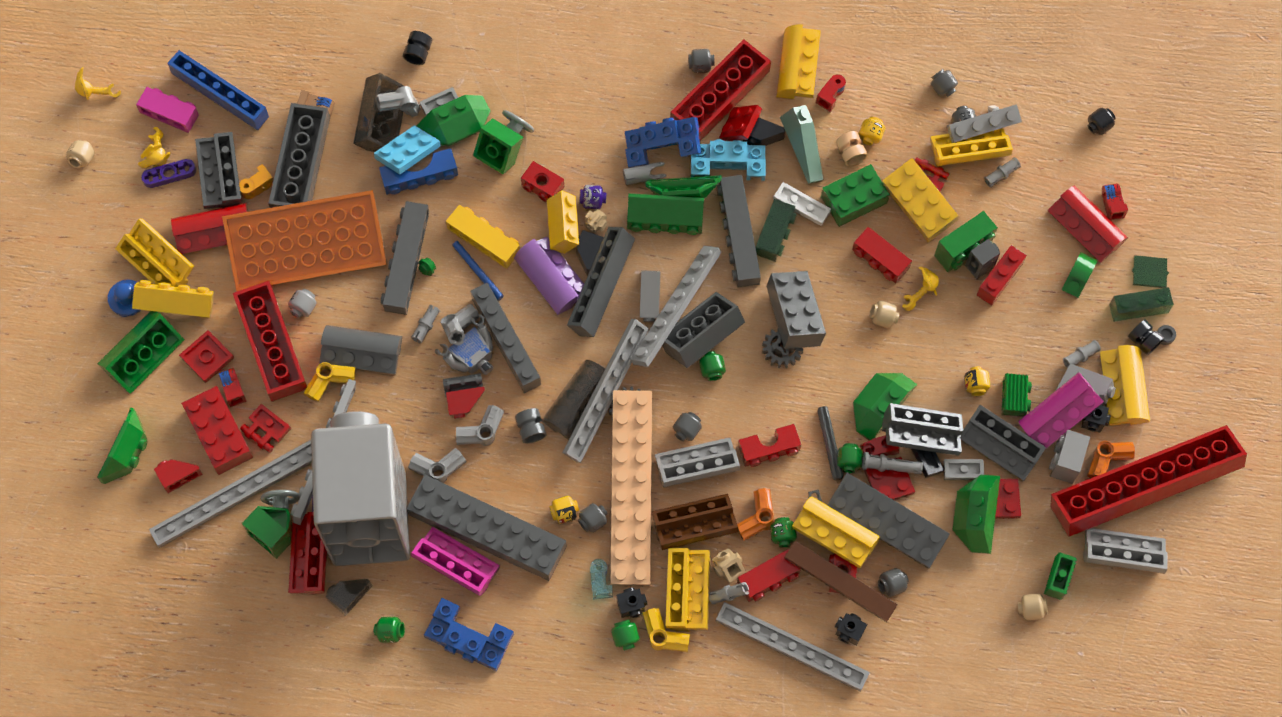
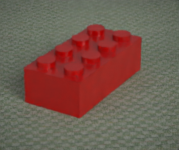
M217 386L181 403L218 475L254 458Z

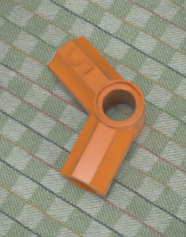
M1101 441L1093 452V459L1087 476L1091 479L1106 473L1110 460H1133L1135 458L1133 442L1111 443L1109 441ZM1100 449H1105L1108 455L1102 454Z
M761 488L753 491L756 514L737 524L738 533L744 541L763 530H770V525L775 520L770 489ZM768 516L770 520L763 522L761 518Z

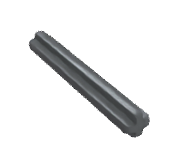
M827 406L819 407L817 412L833 480L843 479V471L837 465L838 449Z

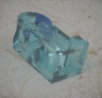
M596 559L590 565L593 600L613 598L612 585H606L607 564L602 559Z

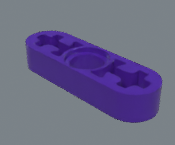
M183 159L147 169L142 173L141 178L146 187L155 188L193 177L196 173V167L192 160ZM185 166H189V171H185ZM167 170L174 171L171 177H165L164 173ZM149 176H153V181L149 182Z

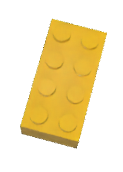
M913 158L882 180L890 196L928 243L958 221L959 215Z

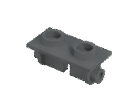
M481 373L443 379L445 397L446 392L483 387Z

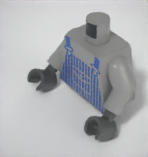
M478 314L480 317L479 323H476L475 319L471 318V322L478 326V328L474 327L467 332L462 344L458 346L453 344L449 348L445 344H440L443 347V352L441 353L438 349H435V353L443 356L444 361L453 370L468 371L473 374L480 369L487 375L493 369V366L488 362L492 358L493 344L486 325H483L484 317Z

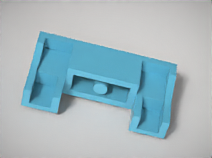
M717 139L710 141V144H700L702 154L691 155V177H695V175L710 176V169L746 170V180H750V177H761V181H765V145H747V142L741 140L724 141Z

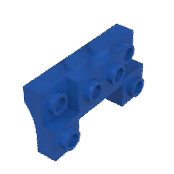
M691 117L682 120L666 118L662 120V123L656 124V121L647 122L645 126L638 129L624 131L627 144L625 152L628 168L649 164L647 150L678 144L681 157L702 154L699 141L698 118Z
M441 598L424 634L425 638L444 646V650L451 654L459 653L463 655L462 658L470 663L476 661L497 671L514 635V631L495 623L489 637L455 622L454 620L460 610V606Z

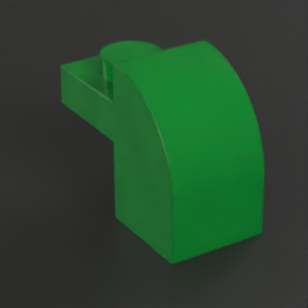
M1080 252L1061 290L1079 298L1098 260Z

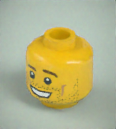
M869 117L862 122L858 134L864 144L872 146L873 144L880 143L885 132L883 121L876 117Z

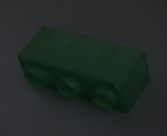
M774 199L755 247L757 256L775 262L778 256H782L785 248L782 245L783 241L788 240L791 232L788 228L790 223L794 224L797 214L794 213L796 206Z
M1169 287L1113 296L1109 303L1113 322L1169 313L1174 305Z

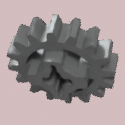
M772 329L770 335H765L766 341L762 343V346L765 348L762 349V354H767L765 360L771 359L770 365L777 363L778 368H780L781 364H784L785 368H788L789 363L793 366L795 365V359L800 361V354H803L804 349L791 348L786 349L784 353V349L780 347V344L783 346L779 329H777V332ZM777 338V341H776L775 343H772V345H770L771 342H772L774 339ZM795 350L794 354L789 357V354Z

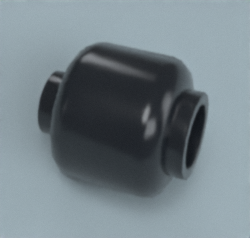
M1098 108L1088 117V129L1093 134L1104 135L1114 127L1116 117L1109 108Z

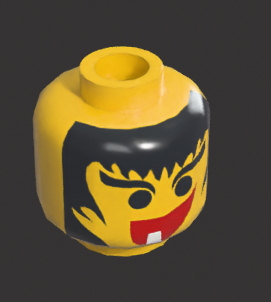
M978 366L970 368V371L965 373L966 391L971 393L972 396L985 395L990 389L989 373Z
M570 496L554 499L552 505L549 506L553 521L557 520L559 524L575 520L577 517L576 512H579L577 501H572Z

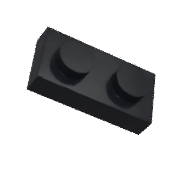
M911 448L917 462H923L922 472L925 478L944 471L936 452Z

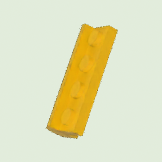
M802 24L791 25L785 28L776 97L794 99L795 96L813 98L821 30L803 28Z
M1004 128L954 143L951 142L949 134L931 136L930 138L936 166L1011 156L1013 151L1009 136L1005 134Z
M143 219L137 220L130 233L124 234L115 248L151 283L159 285V283H169L173 287L186 285L189 281L187 277L194 268L191 262Z
M1133 345L1118 346V349L1100 351L1103 376L1113 379L1114 387L1116 388L1114 396L1109 398L1106 403L1109 408L1108 415H1110L1109 425L1149 423L1150 416L1141 349Z
M812 496L806 501L802 511L792 525L794 530L858 568H861L868 555L871 554L880 540L879 535Z
M668 548L666 627L668 629L689 632V630H708L709 550Z

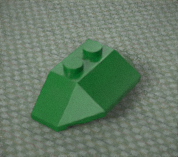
M463 95L432 109L416 126L440 140V145L450 146L479 133L480 129L485 125L491 110L483 96Z
M722 175L647 180L645 186L655 195L699 197L705 199L722 180Z
M876 373L853 401L856 431L869 441L876 438L882 430L883 417L890 403L902 405L917 384L903 373Z
M130 408L97 476L103 484L130 474L139 463L141 451H144L147 447V436L134 408Z
M979 475L957 491L952 530L972 553L991 554L1000 476Z

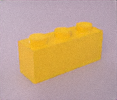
M561 190L547 199L550 249L565 254L579 245L576 196Z

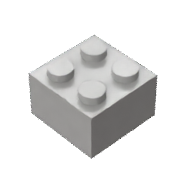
M1067 430L1065 435L1060 436L1054 449L1056 453L1049 465V469L1052 470L1050 477L1073 484L1081 471L1090 440L1089 436Z

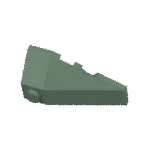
M806 105L793 107L780 117L808 184L820 182L823 180L813 120Z

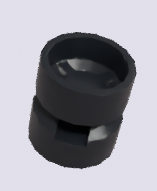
M412 31L407 41L408 45L405 46L403 58L409 63L423 65L428 56L427 51L430 50L432 38L424 32Z
M1144 319L1130 332L1128 337L1135 344L1139 343V348L1146 355H1149L1165 338L1157 330L1153 331V326Z

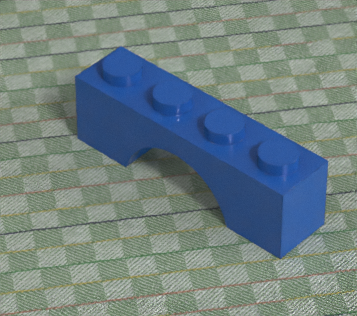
M451 148L433 153L430 164L420 171L412 172L406 170L402 174H398L387 166L379 167L386 195H395L403 190H413L421 185H432L437 181L451 180L458 176Z

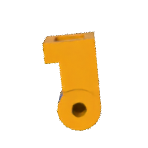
M263 164L257 167L258 172L249 179H243L239 182L240 193L245 199H252L272 187L274 179Z

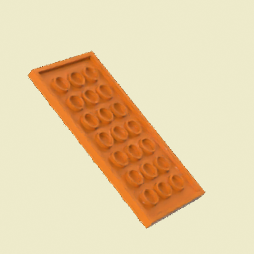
M373 190L222 216L236 291L266 281H270L271 285L387 265Z

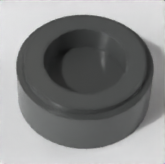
M1163 325L1157 330L1165 338L1161 342L1163 345L1171 344L1176 338L1175 329L1169 325Z

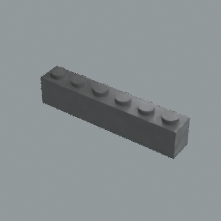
M742 175L722 177L716 188L717 195L721 196L722 202H719L720 211L725 215V219L722 221L724 230L728 232L726 245L731 249L729 262L734 266V270H732L733 282H737V288L760 285L761 275Z
M406 201L405 208H401L400 218L402 221L401 225L398 224L396 229L398 239L397 242L394 241L392 252L394 256L393 259L390 258L388 266L390 274L385 278L384 286L386 287V292L382 293L381 304H383L385 312L407 315L430 213L427 204Z
M608 227L567 326L579 336H595L633 246L635 238L623 227Z
M485 283L471 290L472 301L480 315L484 317L487 328L523 393L540 386V376L489 284Z

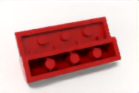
M1075 185L1067 189L1047 210L1100 263L1128 239Z
M246 203L171 218L172 232L175 237L177 251L181 254H187L227 245L222 216L248 212Z
M307 512L301 525L293 523L292 520L288 593L324 594L327 550L314 525V512Z

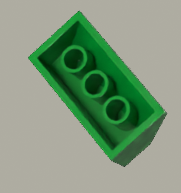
M628 194L627 229L634 232L646 230L652 233L664 231L671 234H678L679 232L689 235L702 234L704 198Z
M150 311L97 364L125 391L131 394L185 339L160 313Z

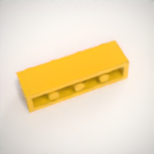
M458 205L446 220L448 230L506 269L515 260L514 257L520 250V245L516 239L508 238L498 227L493 228L486 219L477 217L468 207L464 208Z
M146 280L136 282L134 286L132 309L208 318L211 316L214 291H209V288L198 287V289H190L188 285L173 287L169 283H159V285H156Z

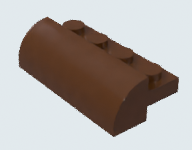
M728 494L652 511L657 539L662 550L739 532Z

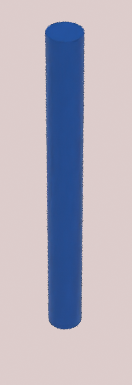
M455 241L452 244L455 250L484 284H489L498 301L501 300L504 295L458 241Z

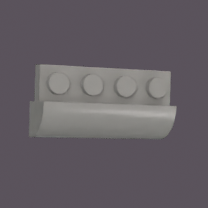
M731 438L655 454L663 488L740 470L736 450L733 448Z
M1090 528L1085 531L1083 560L1087 563L1165 574L1167 571L1166 539Z

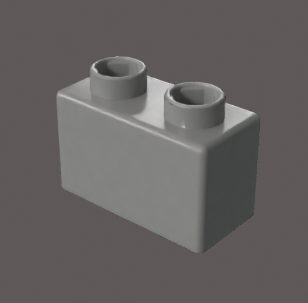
M345 412L331 418L330 428L315 429L311 433L314 525L333 565L343 566L409 560L406 472L392 427L389 424H379V418L369 412Z

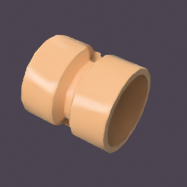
M858 132L845 133L836 140L846 166L859 164L867 158L868 154L864 146L861 145L862 141Z

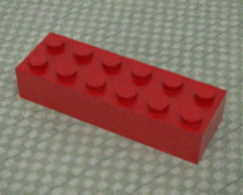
M743 39L670 112V118L682 120L697 117L699 141H701L770 72L771 60Z
M270 281L234 292L235 302L271 402L306 390L307 384Z

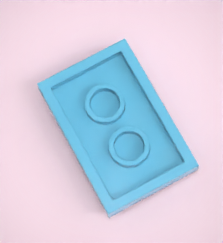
M414 125L374 152V158L398 174H402L441 146L440 140Z

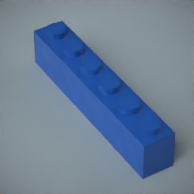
M180 50L167 63L171 74L256 130H259L269 118L265 106Z

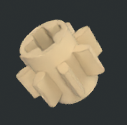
M598 209L594 212L589 210L584 216L586 218L585 226L594 233L598 230L602 232L607 226V216Z

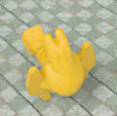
M84 67L77 73L75 90L80 96L86 97V100H89L92 93L110 95L112 97H118L121 94L120 90L115 94L111 92V88L114 86L113 83L104 88L92 87L88 81L83 79Z
M158 127L153 128L156 131L154 135H148L154 142V145L150 144L140 155L141 159L146 157L145 160L138 163L141 168L162 166L167 163V159L171 155L170 152L165 154V150L161 148L163 132Z
M918 267L923 273V287L912 296H904L906 301H910L909 304L902 305L906 311L914 309L916 302L927 291H933L936 296L938 295L936 288L939 284V278L934 272L924 267Z

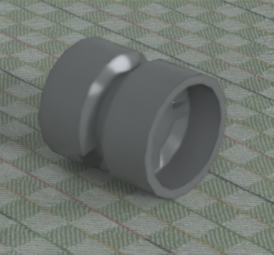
M531 408L515 415L517 426L521 428L520 435L523 443H534L547 436L544 425L540 423L542 419L539 409Z

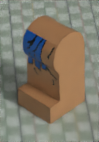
M301 90L297 104L328 108L329 115L331 116L335 102L329 98L309 94V91Z

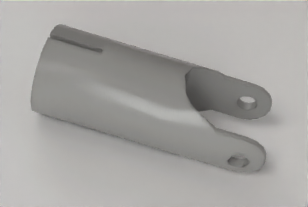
M657 162L623 169L625 184L631 185L666 177V174H650L653 168L663 166L665 163Z

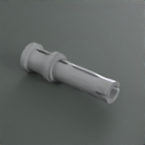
M864 452L862 469L872 468L878 469L880 472L894 470L921 475L923 462L887 458L884 454L877 456Z

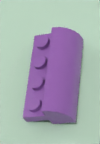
M548 237L538 241L533 239L516 253L514 259L557 315L573 307L579 298L584 283L560 252L550 249Z

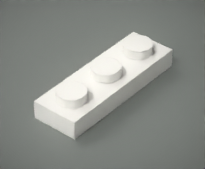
M784 182L773 197V200L820 226L823 225L831 212V208Z

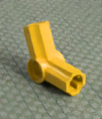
M327 362L319 364L316 373L304 391V395L319 402L330 382L347 384L348 379L355 380L356 368L331 365ZM324 369L331 371L327 377L321 376L320 373Z
M659 608L649 609L642 613L650 645L654 650L664 649L688 652L690 634L665 631ZM655 636H662L664 641L658 644L654 642L653 638Z

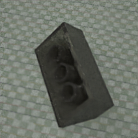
M382 73L366 78L353 144L367 151L376 152L399 136L404 111L400 110V108L386 111L378 110L376 95L395 92L404 85Z

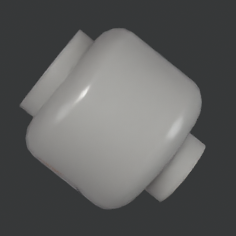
M306 289L295 291L288 302V306L291 309L290 313L297 318L301 316L308 317L317 304L316 296Z

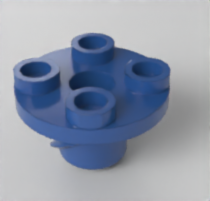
M122 280L112 286L108 293V304L114 313L121 317H127L141 311L132 309L134 286L137 281Z

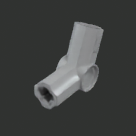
M408 86L400 87L395 92L376 95L377 107L380 111L400 108L406 115L414 117L421 110L420 104Z
M468 304L457 313L449 314L441 319L440 323L450 344H456L457 346L462 344L465 338L463 329L472 324L471 318H474L475 321L479 319V313L473 305Z
M488 405L480 426L456 427L457 445H491L495 440V434L503 417L504 410L494 405ZM483 432L491 433L487 438L481 437Z
M456 448L439 462H434L415 453L410 460L408 468L420 475H427L444 483L448 476L466 463V459ZM437 470L443 471L441 476L433 475Z

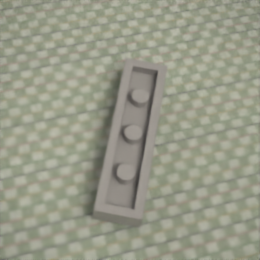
M1016 104L949 124L947 128L951 142L954 143L1020 123L1022 120Z

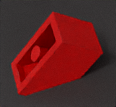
M485 387L446 392L449 416L454 415V419L466 417L465 413L471 411L485 392Z
M173 459L162 461L154 468L168 494L203 475L198 465Z

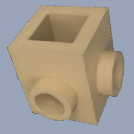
M729 548L721 551L712 559L715 564L713 568L719 577L723 576L729 583L746 572L740 555L737 552L733 553Z

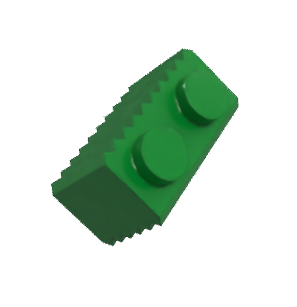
M1006 373L1002 381L1001 414L1024 417L1027 411L1031 409V400H1028V393H1031L1032 382H1028V375Z
M1058 552L1054 558L1046 584L1045 595L1059 600L1066 596L1076 565V557Z

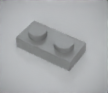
M451 87L420 101V106L425 115H427L432 109L457 99L458 96L454 88Z
M944 459L943 461L944 480H974L979 475H984L983 459Z

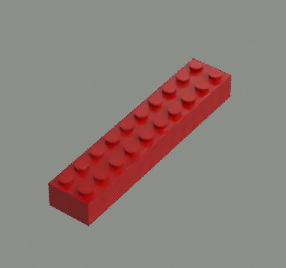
M1225 425L1052 493L1050 507L1068 537L1244 468L1247 453L1229 427Z

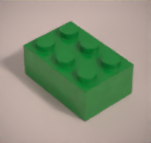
M872 164L823 187L821 192V198L825 205L831 208L830 213L838 227L887 204L890 196Z
M982 211L938 242L934 256L947 272H950L952 269L957 270L968 259L971 250L987 239L991 242L993 241L998 227Z

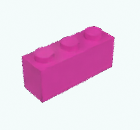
M146 87L136 104L141 114L187 133L190 132L199 116L193 103L180 101L176 96H168L157 88L151 89Z

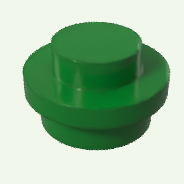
M430 258L421 259L418 262L419 270L422 274L428 276L434 274L436 266Z

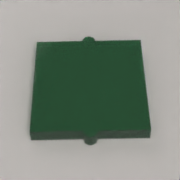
M1134 255V266L1131 270L1133 272V285L1166 288L1167 276L1169 274L1167 271V258Z

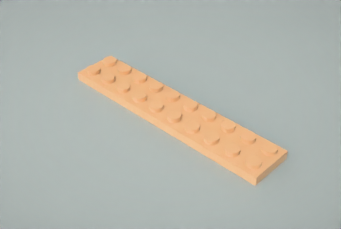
M613 390L610 585L650 586L652 391Z

